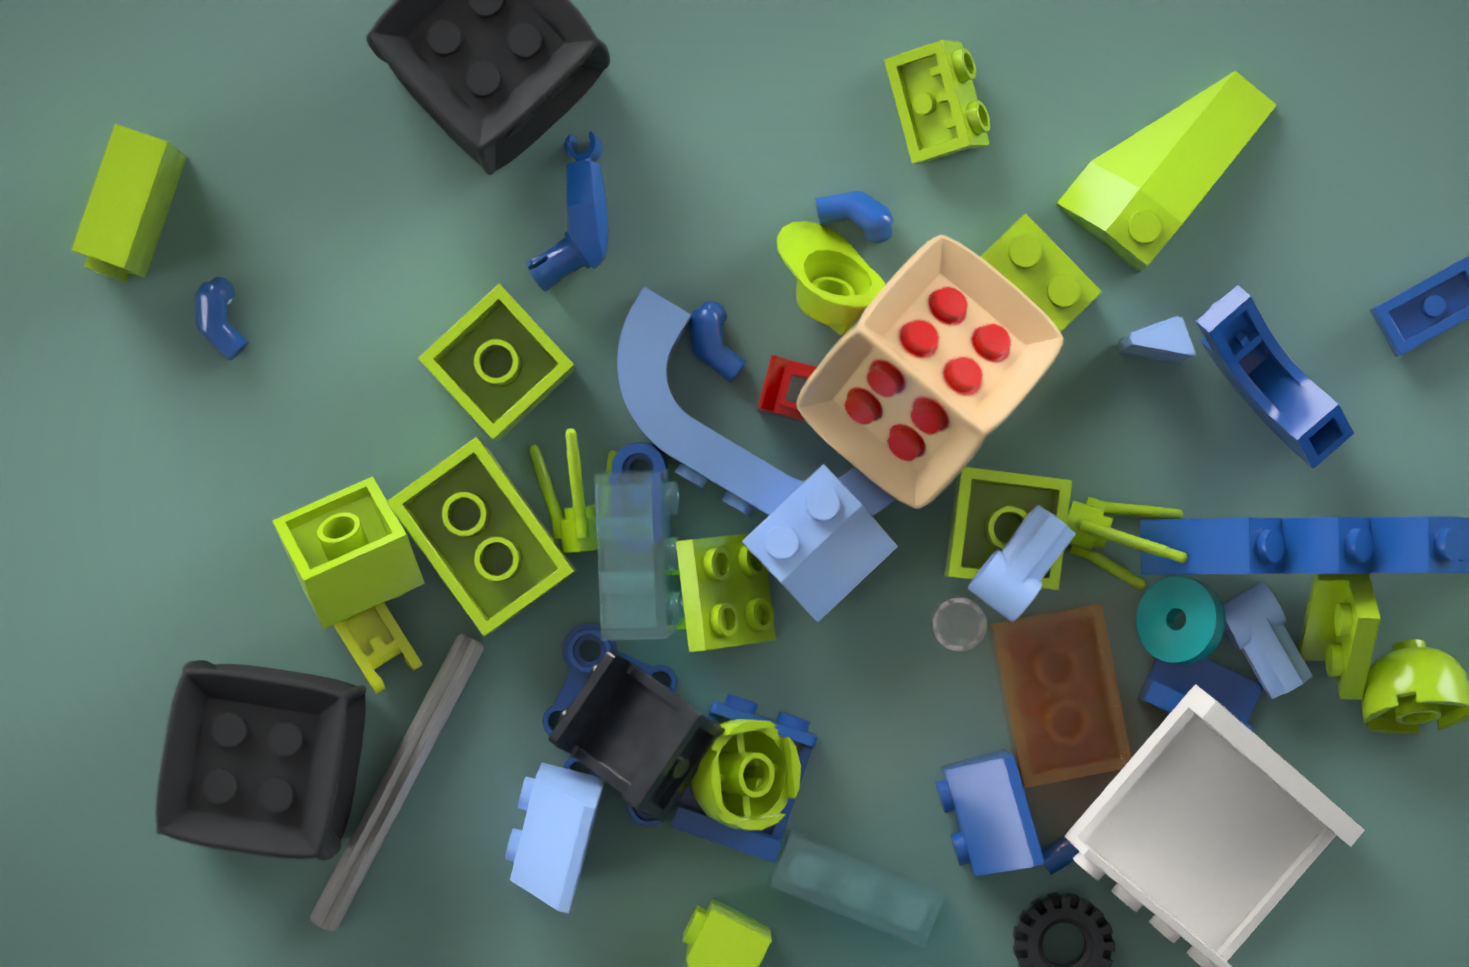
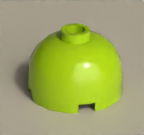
M1411 639L1397 642L1392 646L1393 651L1380 656L1369 667L1361 706L1364 724L1367 723L1368 729L1371 731L1386 734L1421 733L1418 724L1437 720L1438 730L1461 724L1469 719V680L1466 671L1457 659L1440 649L1426 647L1425 641Z
M735 719L720 724L726 730L713 741L700 761L697 773L690 782L693 797L708 817L725 826L743 830H764L778 823L786 815L780 812L785 808L788 799H795L799 791L801 764L796 746L790 737L779 736L778 729L774 728L777 725L770 721Z

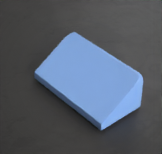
M1179 316L1134 331L1118 340L1116 344L1117 350L1120 353L1173 363H1181L1196 356L1183 318H1179Z

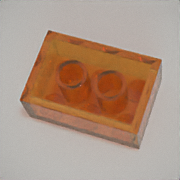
M1089 603L1021 616L1013 623L1007 619L987 623L1011 750L1015 757L1023 788L1123 769L1132 757L1102 604Z

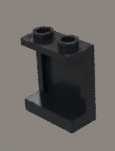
M609 650L602 660L592 668L587 682L572 704L560 715L557 726L549 736V742L571 754L623 794L621 797L632 806L664 822L697 773L700 761L713 741L726 729L638 665L613 650Z

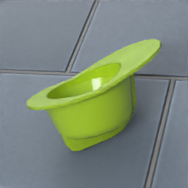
M810 221L791 222L782 227L776 238L779 255L796 277L795 295L798 307L805 315L815 321L828 325L840 335L851 331L854 323L861 318L865 309L869 307L886 286L882 278L868 266L846 239L838 232L824 225Z

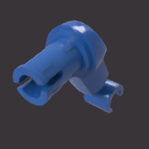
M592 131L589 132L590 147L584 153H577V138L573 134L568 135L564 143L566 152L576 161L566 165L567 231L564 232L566 238L556 243V245L526 262L530 270L529 272L544 292L583 266L587 269L590 267L596 269L606 258L608 246L607 200L601 166L596 163L602 154L603 145L599 137Z

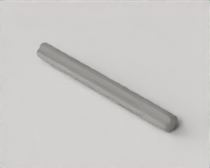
M460 634L456 637L310 915V920L318 927L334 932L343 920L484 651V645L478 640L466 634Z

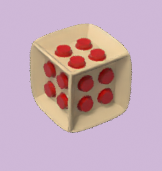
M939 235L928 241L906 262L872 301L858 325L832 348L803 386L796 406L814 431L862 474L895 499L910 507L919 509L932 502L953 481L975 455L985 436L1005 420L1024 399L1058 355L1064 338L1050 318L990 264L959 242Z

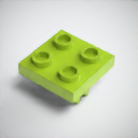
M750 533L676 541L678 564L669 565L670 576L680 575L685 618L675 619L676 630L686 629L689 652L776 640L774 609L771 604L768 571L742 543Z

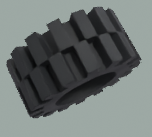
M1057 892L1047 894V898L1042 900L1037 898L1032 901V906L1027 911L1023 910L1018 917L1020 922L1017 927L1014 926V945L1012 946L1020 967H1111L1113 963L1111 954L1112 951L1115 952V941L1112 939L1111 934L1113 930L1104 914L1087 899L1067 892L1066 895H1060ZM1059 923H1070L1077 926L1084 937L1082 954L1070 964L1060 965L1053 963L1047 959L1043 951L1042 943L1045 933L1049 928Z

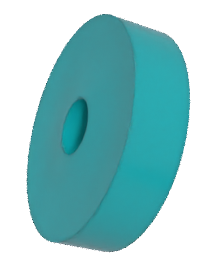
M1186 576L1163 578L1154 583L1140 600L1136 613L1137 634L1144 648L1161 661L1177 665H1190L1200 662L1216 649L1222 639L1225 629V611L1222 601L1209 585L1200 580ZM1183 611L1186 616V622L1178 630L1175 626V619Z

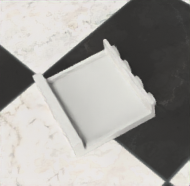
M1195 684L1067 832L1065 837L1079 850L1073 858L1078 865L1097 881L1104 874H1107L1117 883L1111 891L1136 913L1143 905L1155 914L1149 923L1172 943H1175L1180 936L1192 945L1186 953L1201 967H1232L1227 961L1335 836H1338L1351 847L1365 830L1219 702Z

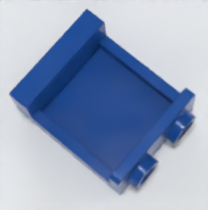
M727 694L724 703L713 700L708 717L719 725L735 719L770 721L777 725L774 728L778 729L779 736L790 737L796 746L801 764V784L812 749L815 747L818 738L816 734L807 731L810 721L779 711L776 720L755 714L758 707L757 703L732 694ZM689 783L679 799L671 827L775 863L795 799H788L785 808L780 812L786 815L778 823L764 830L735 829L708 817L693 797Z

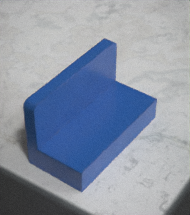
M1155 658L1139 692L1138 699L1171 713L1196 684L1248 729L1253 730V727L1247 725V722L1263 690L1260 683L1207 658L1190 665H1177Z

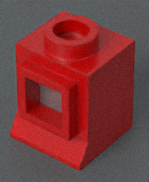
M771 355L757 411L807 423L796 404L803 386L817 367Z

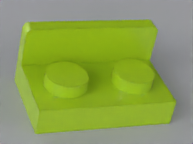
M939 40L884 59L912 164H922L968 148L979 149L989 145L987 132L990 130V118L985 105L977 99L972 81L976 77L975 63L969 50L963 48L960 41Z
M1369 573L1314 574L1298 651L1304 661H1325L1327 675L1336 679L1340 699L1362 700L1381 618Z

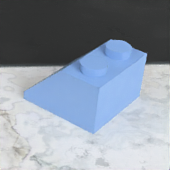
M824 464L742 541L747 549L817 623L898 547L866 508Z
M542 762L535 779L525 777L517 808L525 810L527 813L523 829H512L505 860L514 862L510 881L557 911L569 913L580 880L605 780L597 776Z

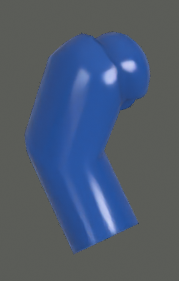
M853 191L815 198L820 225L851 220L863 228L865 239L871 243L885 242L892 235V226L890 224L893 222V216L889 208L865 192Z
M215 277L209 283L204 282L201 284L195 294L196 325L199 331L231 361L246 348L249 342L227 321V305L232 302L235 296L233 285L225 278Z
M707 301L700 308L692 312L689 321L692 351L698 359L731 383L747 361L723 343L722 325L727 319L724 307L717 302Z

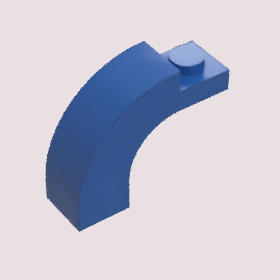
M1235 286L1222 299L1213 303L1208 311L1196 320L1204 335V338L1200 340L1202 345L1233 388L1260 419L1312 469L1318 466L1354 434L1340 405L1309 379L1285 353L1267 327L1252 297L1241 287Z

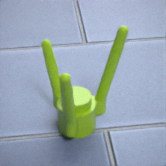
M571 428L566 431L573 507L564 508V519L540 448L535 444L531 445L529 452L552 520L554 539H562L563 552L605 549V534L614 533L611 469L613 459L618 452L611 450L608 454L600 515H597V505L585 506L577 433Z
M1088 496L1086 504L1076 500L1072 501L1068 513L1067 526L1076 535L1069 543L1072 545L1070 554L1088 559L1133 587L1143 590L1146 587V582L1128 569L1093 549V546L1104 549L1106 541L1110 540L1180 563L1187 561L1188 556L1185 552L1111 528L1113 518L1103 515L1181 519L1183 512L1180 509L1105 502Z

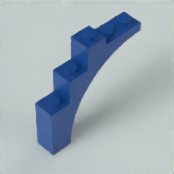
M1247 517L1140 520L1141 538L1185 552L1188 556L1186 562L1180 563L1141 551V575L1469 573V518Z

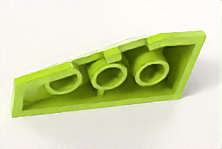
M1234 71L1092 160L1056 205L1136 271L1141 272L1153 261L1277 104Z

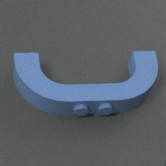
M643 287L625 319L617 353L619 385L630 415L651 443L680 463L675 473L702 489L709 480L726 491L722 498L723 502L749 517L754 508L769 516L805 481L785 474L693 419L679 407L669 389L667 377L668 364L676 344L689 325L691 314ZM855 467L837 478L872 516L895 500L894 497L882 490Z

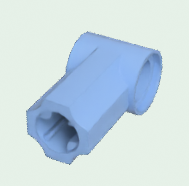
M1036 505L1029 512L1001 551L997 549L990 556L968 586L972 593L1011 623L1032 602L1043 585L1040 580L1076 535L1064 522L1039 505Z
M1261 581L1222 603L1225 611L1224 632L1238 651L1242 650L1252 667L1253 673L1270 699L1292 691L1313 677L1284 626L1287 621L1283 610L1264 582Z

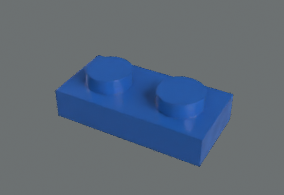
M1469 256L1370 309L1395 357L1405 354L1469 318Z

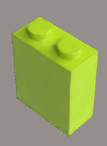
M118 124L114 125L71 249L86 257L85 268L123 283H127L129 274L146 278L187 156L171 143Z

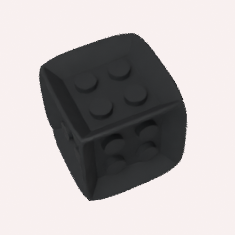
M394 0L379 17L366 37V41L373 53L379 59L389 64L395 76L411 96L467 155L482 166L488 175L494 174L495 171L513 161L536 142L589 91L602 72L610 65V54L606 44L597 38L589 23L570 0Z
M206 660L187 662L182 668V674L174 693L167 724L156 797L157 834L190 844L262 856L290 859L317 858L319 860H329L341 850V840L347 827L353 803L365 727L366 687L364 685L356 686L333 678L243 664H212Z

